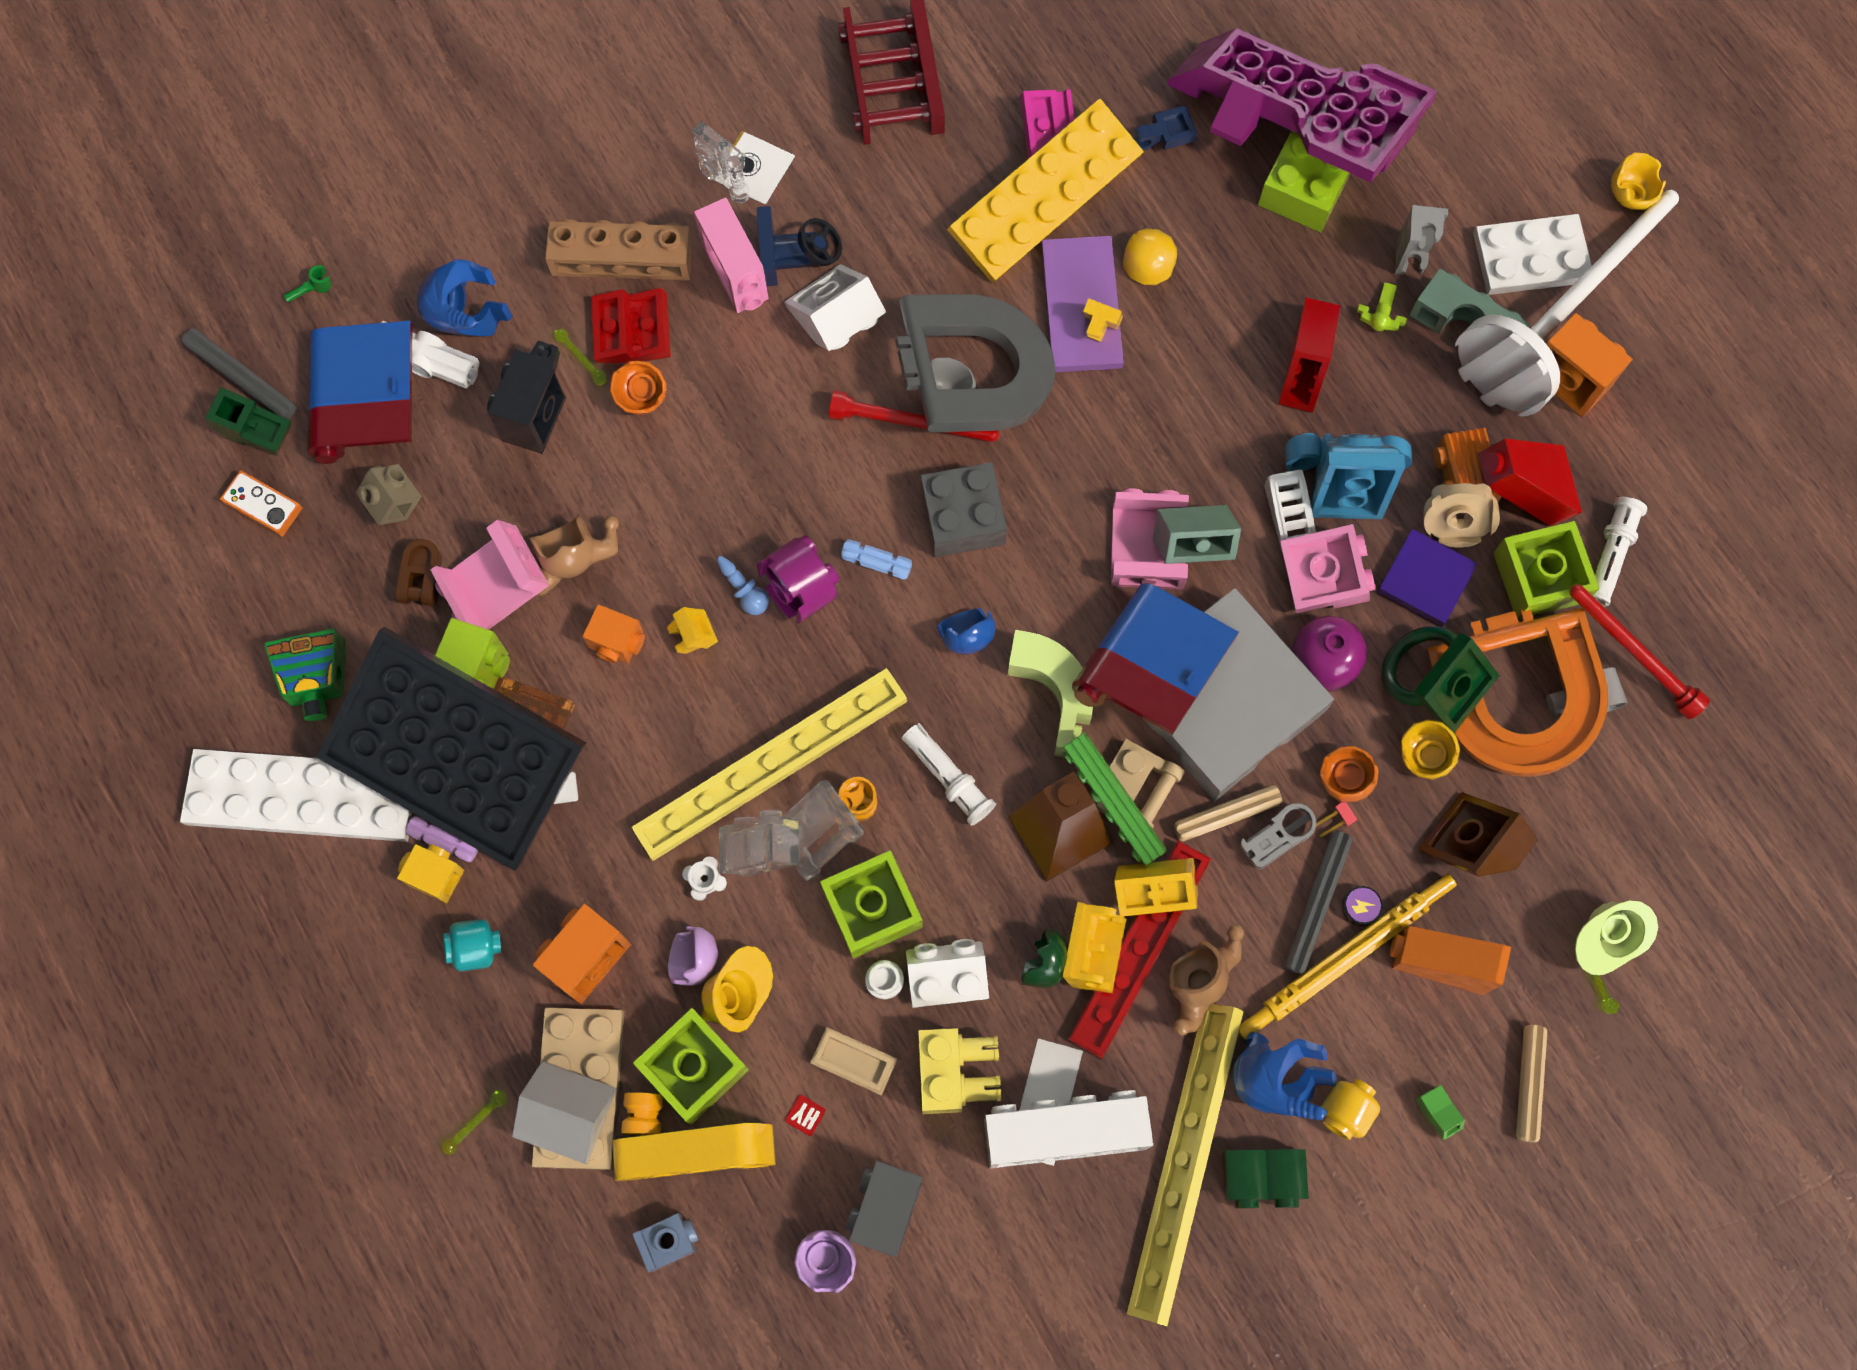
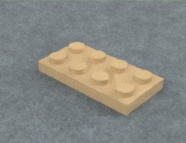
M545 1008L540 1064L544 1061L617 1089L588 1164L534 1145L532 1167L613 1170L612 1141L616 1139L624 1026L623 1010Z

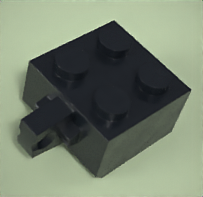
M537 341L530 354L515 349L511 360H507L504 363L501 371L502 381L497 392H493L490 395L487 404L488 414L503 442L543 454L566 400L555 374L560 356L557 346Z

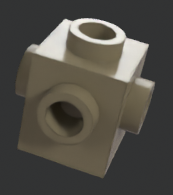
M399 464L385 467L375 466L369 469L364 474V479L355 492L378 526L407 520L422 497Z

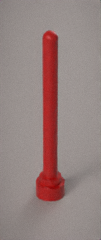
M834 390L832 393L829 408L830 419L843 421L844 418L851 419V416H858L928 430L924 414L856 402L854 397L848 396L847 392ZM998 430L942 432L989 442H995L999 438Z
M1575 584L1571 586L1569 590L1570 596L1674 696L1673 701L1676 703V709L1686 719H1693L1705 710L1710 702V698L1699 688H1693L1691 685L1685 686L1582 585Z

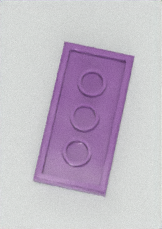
M1112 236L1042 240L1049 339L1055 361V372L1123 368L1120 326L1118 330L1107 327L1102 341L1099 342L1087 337V330L1091 320L1085 318L1083 313L1088 298L1118 309Z

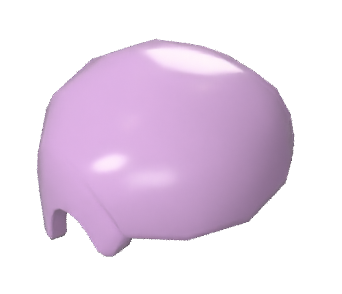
M687 926L686 930H689V932L677 933L674 937L669 954L668 976L673 984L695 986L705 982L713 973L717 965L718 949L714 936L704 928Z
M817 1230L809 1233L798 1245L794 1260L799 1279L814 1292L834 1293L842 1291L853 1279L857 1263L853 1245L844 1235L832 1230Z

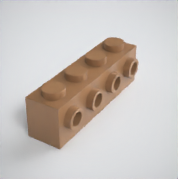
M564 219L560 222L549 221L545 260L552 276L690 280L693 241L689 226H683L674 222L666 223L665 225H648L640 221L631 222L630 224H616L606 220L585 223Z

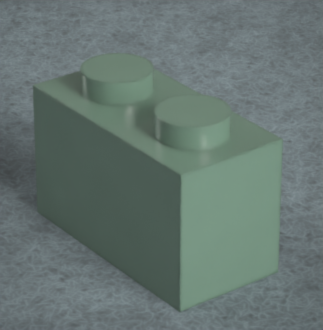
M1227 505L1164 508L1157 510L1153 541L1165 564L1235 560L1241 527Z

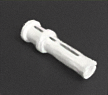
M1618 497L1615 499L1613 504L1615 512L1611 524L1607 525L1604 530V536L1607 541L1595 573L1600 589L1593 595L1604 607L1610 605V599L1621 572L1628 547L1637 541L1638 533L1636 530L1640 518L1647 512V506L1634 498ZM1625 517L1628 518L1626 524L1623 523ZM1611 559H1613L1614 561L1608 579L1605 581L1604 577L1609 562Z
M920 723L911 727L903 735L902 740L946 789V798L950 802L955 801L968 816L967 822L971 826L980 822L996 806L994 800H988L975 786V779L971 775L963 774Z

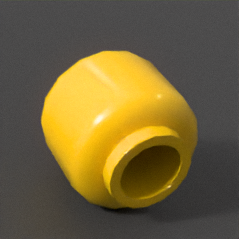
M1355 1079L1353 1083L1338 1081L1321 1106L1327 1111L1323 1124L1333 1133L1347 1141H1350L1352 1137L1363 1138L1381 1110L1379 1103L1373 1098L1376 1091L1359 1079Z

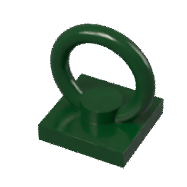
M1439 626L1421 627L1403 635L1388 650L1381 668L1383 686L1393 699L1410 706L1424 705L1436 721L1443 722L1454 733L1500 676L1471 637L1461 632L1457 635L1453 631ZM1425 641H1438L1448 646V649L1414 691L1407 690L1399 684L1396 677L1397 666L1402 656L1409 649Z

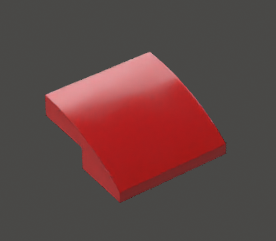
M662 288L630 295L624 289L591 296L594 360L597 363H628L629 361H650L671 357L667 293Z

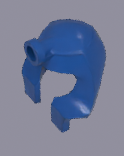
M456 259L431 271L419 288L417 307L421 317L435 330L464 336H492L496 331L499 321H509L513 317L507 304L498 301H486L481 311L474 316L464 313L467 295L465 286L467 281L494 286L496 283L489 268L482 267L469 260Z
M1251 1032L1244 1041L1247 1046L1246 1049L1238 1056L1233 1066L1232 1078L1236 1095L1256 1111L1322 1120L1327 1111L1318 1105L1307 1102L1313 1098L1316 1086H1336L1338 1079L1334 1070L1311 1066L1305 1068L1297 1081L1283 1085L1282 1081L1287 1071L1303 1057L1327 1061L1328 1054L1325 1046L1303 1039H1296L1284 1047L1271 1051L1268 1045L1269 1040L1264 1035Z

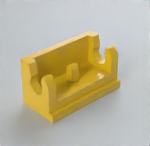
M1194 858L1150 862L1147 865L1141 863L1118 866L1114 882L1120 917L1197 909L1198 888L1195 885Z
M1077 902L1067 960L1063 972L1064 979L1072 988L1113 992L1126 923L1124 916L1116 915V909Z

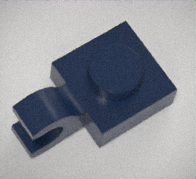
M1186 105L1155 113L1152 119L1153 124L1135 128L1137 137L1133 139L1143 151L1150 149L1158 142H1161L1164 150L1196 141L1198 132Z

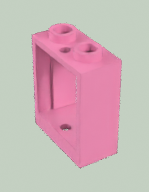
M725 197L694 211L702 247L736 312L754 310L761 306L764 301L769 299L763 265L727 198Z

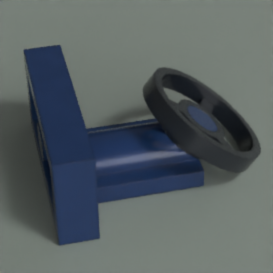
M771 206L757 207L760 261L764 269L766 286L778 285L777 270L815 267L818 265L829 266L840 258L842 253L840 236L835 228L825 220L812 218L800 226L798 233L774 235ZM810 224L823 228L820 233H804L806 226ZM828 233L835 243L836 251L833 259H831L827 252L829 243L826 236Z

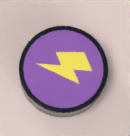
M1366 886L1353 888L1345 895L1342 901V911L1345 918L1357 926L1372 924L1379 918L1383 909L1380 895L1374 889Z

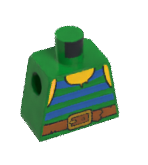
M334 628L265 642V649L282 698L291 706L302 705L304 720L306 721L325 719L327 717L325 700L338 698L344 694L345 639Z

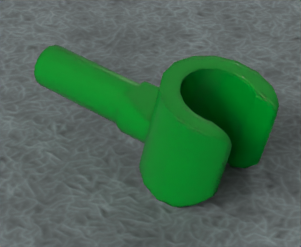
M323 265L313 266L308 273L310 280L284 295L288 303L313 290L318 293H325L330 290L331 279L329 276L318 280L326 275Z

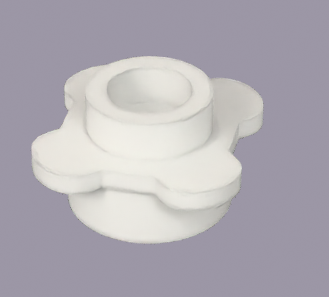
M705 857L703 861L697 862L693 866L689 865L683 870L682 876L684 880L689 881L692 888L691 896L695 900L702 901L706 898L707 894L714 891L721 892L726 888L727 881L725 877L720 876L717 869L718 861L714 857ZM703 875L708 876L706 882L701 881Z

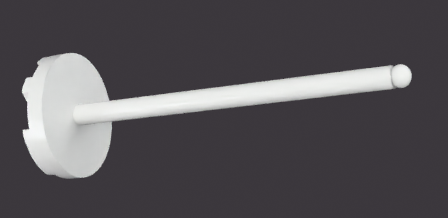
M1674 190L1665 191L1661 195L1660 200L1649 207L1531 329L1509 317L1487 315L1475 320L1459 336L1455 343V346L1458 345V354L1462 365L1458 370L1464 382L1470 380L1482 393L1479 398L1486 405L1492 407L1498 404L1506 409L1520 412L1517 416L1524 417L1540 411L1556 394L1560 384L1559 367L1552 351L1544 340L1678 203V193Z

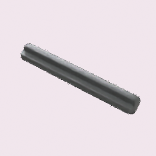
M191 328L187 334L183 335L182 342L187 348L272 413L288 420L295 414L297 408L293 402L197 329Z
M1336 830L1331 835L1284 963V968L1292 973L1301 975L1307 968L1351 847L1353 837L1342 831Z

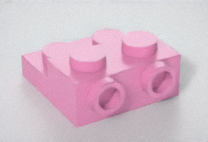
M1353 524L1280 541L1296 613L1332 605L1333 609L1370 601L1369 591L1376 590L1371 568L1366 570L1363 568L1361 557L1367 556L1363 534H1355Z

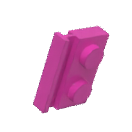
M1066 89L1065 92H1056V90L1023 91L1020 95L1028 159L1075 120L1071 89Z

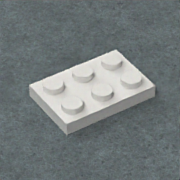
M1579 214L1476 226L1473 232L1487 295L1574 285L1592 266Z

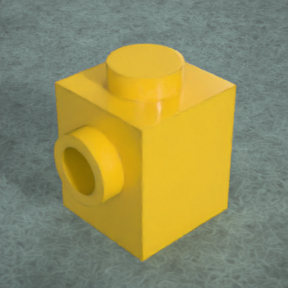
M415 844L412 852L409 851L403 856L398 867L400 874L397 879L405 885L447 904L465 870L457 863L449 860L451 854L446 850L430 844L428 849Z

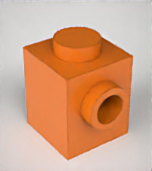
M599 604L582 636L588 648L597 651L596 655L610 663H616L617 660L629 663L632 655H637L640 652L645 640L639 620Z

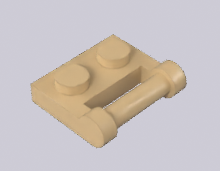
M1125 739L1110 765L1111 770L1133 801L1136 799L1152 770L1161 775L1141 810V813L1153 829L1154 825L1152 822L1174 783L1180 782L1185 771L1177 764L1165 761L1128 739ZM1094 800L1098 811L1104 813L1106 808L1102 802L1098 804Z

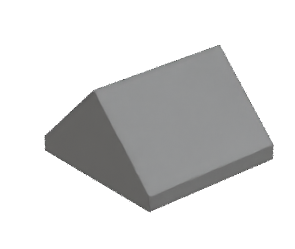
M542 1061L519 1096L512 1137L588 1164L617 1088Z

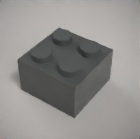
M993 462L921 475V493L935 557L1006 545L1007 527Z
M876 1161L874 1169L866 1167L859 1187V1191L865 1194L860 1209L853 1206L845 1228L846 1231L852 1233L849 1241L898 1258L923 1183V1177Z

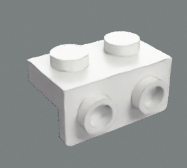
M960 939L954 941L952 945L936 946L935 944L924 943L915 946L914 949L906 950L912 1008L989 999L986 962L982 942Z

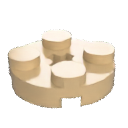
M1460 483L1438 485L1432 490L1431 497L1425 503L1423 510L1426 532L1430 536L1432 533L1439 538V543L1449 547H1470L1482 542L1481 537L1489 531L1492 535L1497 530L1500 521L1497 499L1492 495L1491 488L1486 484ZM1457 513H1468L1465 514L1463 519H1457L1456 516Z

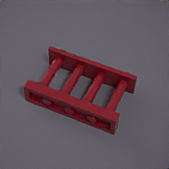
M910 0V13H905V17L852 24L850 7L843 8L844 22L838 23L841 44L847 43L858 106V110L853 111L855 132L862 131L864 145L871 144V126L922 119L923 123L929 122L931 135L945 133V113L924 0ZM907 31V34H913L915 42H910V46L857 53L855 38ZM912 60V63L919 64L920 71L915 72V76L862 83L860 67ZM917 90L918 93L924 92L925 101H920L918 106L867 113L865 101L867 96Z

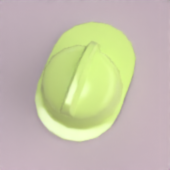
M1633 900L1620 903L1609 902L1596 908L1576 938L1575 955L1581 968L1592 975H1604L1644 953L1656 939L1658 922L1655 913L1641 901Z

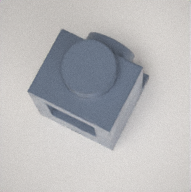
M680 1213L633 1233L648 1272L657 1271L697 1252L694 1242L700 1240L692 1219L684 1220L683 1215ZM665 1233H671L674 1237V1244L669 1249L663 1248L660 1243V1239Z

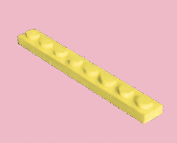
M886 668L632 826V829L652 861L905 704L907 697Z
M1217 1004L1210 1005L1197 1030L1128 1306L1127 1315L1164 1326L1168 1325L1244 1012L1236 1007Z

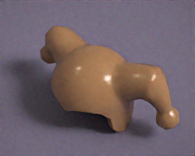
M580 515L555 530L529 538L540 564L539 567L549 584L547 588L537 595H546L562 578L576 577L585 572L590 565L614 557L619 550L616 531L620 524L619 520L614 516H608L604 519L603 524L606 528L604 538L600 540L591 536Z
M1235 924L1229 927L1227 931L1229 940L1221 948L1217 949L1208 941H1202L1198 944L1197 949L1188 952L1172 964L1169 976L1170 989L1173 996L1180 1001V1017L1173 1025L1174 1032L1182 1036L1187 1035V1033L1196 1032L1202 1023L1208 1007L1217 1002L1225 993L1229 982L1228 973L1239 963L1242 957L1241 939L1243 938L1244 930L1240 925Z

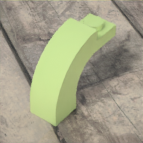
M1015 630L1008 675L1038 681L1053 692L1059 703L1061 715L1054 756L1065 757L1063 754L1066 751L1064 746L1081 735L1082 726L1075 725V723L1090 725L1093 707L1081 704L1075 698L1072 689V683L1083 668L1078 660L1056 641L1040 634Z

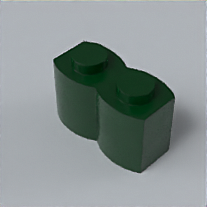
M1306 1149L1223 1151L1225 1201H1235V1209L1259 1208V1200H1275V1208H1299V1200L1309 1199Z

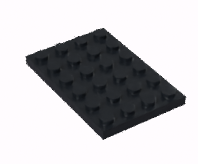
M383 627L378 631L316 758L516 871L523 862L587 742L390 629Z

